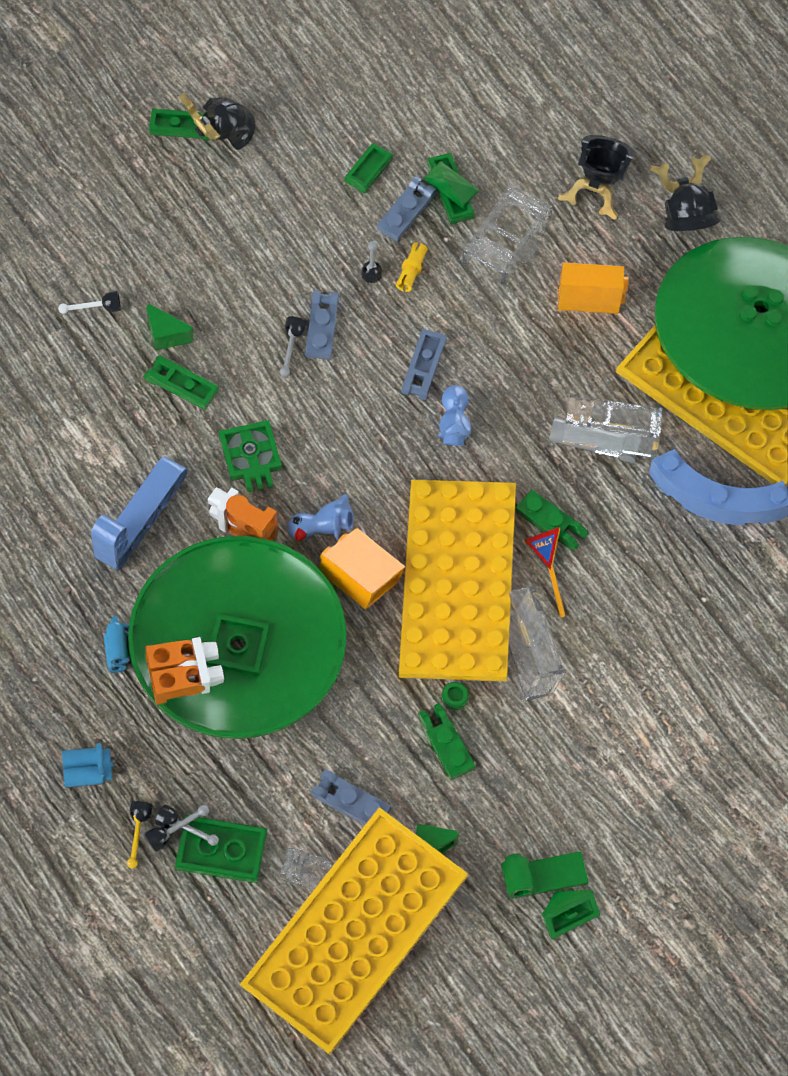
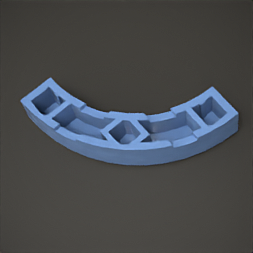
M675 449L652 459L649 474L654 482L667 496L671 495L682 504L683 508L700 517L732 525L758 522L766 524L788 517V489L783 481L758 488L731 487L714 482L696 472L680 457Z

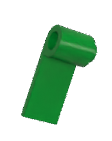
M581 851L529 862L526 857H521V854H511L506 856L505 861L501 863L509 898H521L589 883Z

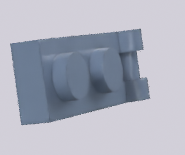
M415 176L407 189L377 224V230L398 242L435 197L437 188L431 184L429 186L423 183V179ZM417 191L423 194L421 198L415 195Z
M313 290L305 357L331 360L339 293L331 292V295L321 294V291ZM320 304L330 305L329 309H320Z
M422 329L402 386L401 394L408 396L409 394L419 396L418 399L427 400L447 341V335ZM414 379L423 381L422 386L413 384Z
M329 770L323 771L320 776L321 782L318 786H314L311 791V795L315 799L363 825L369 821L379 807L386 813H389L391 810V805L342 780ZM330 786L337 789L334 796L327 792Z

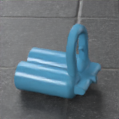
M117 616L112 617L103 636L108 671L112 673L126 670V663L129 662L126 640L129 637V632H125V630L129 629V623H119Z
M96 743V747L62 750L65 788L98 785L112 780L111 767H113V762H111L110 749H102V745Z

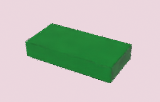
M372 142L347 173L344 182L365 194L393 160V154Z

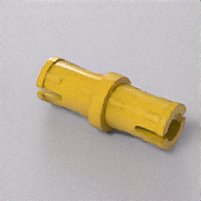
M418 242L413 243L408 258L402 263L403 270L396 282V287L401 291H404L405 286H407L405 291L410 292L416 276L421 273V264L428 251V248L420 243L418 249Z

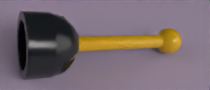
M132 801L130 804V816L136 822L131 858L127 861V866L131 869L136 868L138 865L136 855L141 824L147 821L152 814L153 805L148 802Z

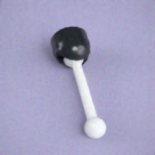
M118 291L106 293L101 301L68 306L60 304L58 310L60 313L65 314L69 310L103 306L109 312L121 311L120 297Z

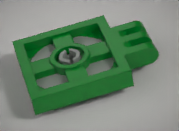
M266 420L218 431L230 480L244 479L248 493L253 492L251 482L256 483L257 490H263L262 480L266 479L268 488L273 487L270 472L282 470V464L270 421Z

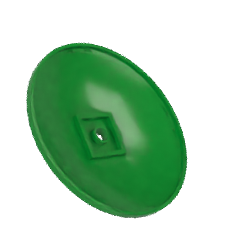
M732 237L714 240L690 250L668 270L661 282L656 297L654 310L655 327L665 354L674 367L689 382L714 398L749 409H787L788 245L762 238ZM761 306L765 308L767 312H757L754 307Z
M225 536L193 544L167 559L154 571L142 587L135 601L129 623L128 640L130 657L137 679L148 697L163 713L177 723L198 733L226 739H246L281 731L306 717L323 701L335 684L343 664L346 648V624L341 603L332 585L324 574L303 555L285 545L263 538ZM200 637L201 643L216 642L219 659L206 661L207 668L221 665L224 683L210 686V693H199L192 696L167 699V703L156 705L146 661V646L176 642V640H192ZM234 640H242L245 643V647L241 650H234L230 644Z

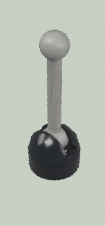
M370 241L368 243L370 261L364 263L361 275L366 282L375 283L382 276V268L375 261V250H377L378 244L376 241Z
M295 316L287 317L285 322V332L290 336L284 366L280 369L282 377H287L290 374L288 367L295 337L301 336L306 327V321Z
M201 805L197 812L167 830L162 827L152 828L145 833L149 843L156 852L161 850L168 844L169 834L199 816H206L209 813V808L206 805Z
M163 805L156 816L155 824L169 829L180 822L178 812L168 805ZM188 824L181 827L208 840V843L212 846L217 845L219 842V838L216 835H208Z

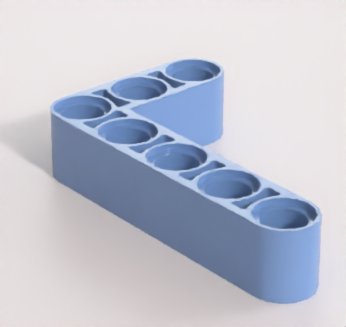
M163 456L116 521L104 514L101 515L91 531L94 557L119 571L183 483L187 475V468Z

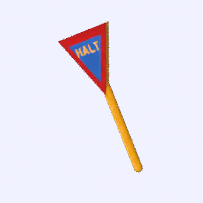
M560 527L524 541L548 567L559 614L563 618L565 617V612L553 568Z

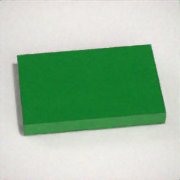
M198 817L188 823V825L208 835H216L219 838V842L215 846L210 845L208 840L182 829L175 870L257 884L267 828Z

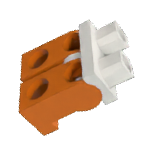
M216 487L209 496L208 503L212 505L209 514L218 520L219 529L225 533L229 529L233 536H251L274 541L279 534L277 511L269 506L265 511H262L249 504L247 498L239 495L238 491L233 488L226 493Z
M198 637L192 640L146 646V661L156 705L167 703V699L192 696L199 693H210V686L224 683L221 665L209 668L206 665V661L219 659L216 642L201 643V639Z

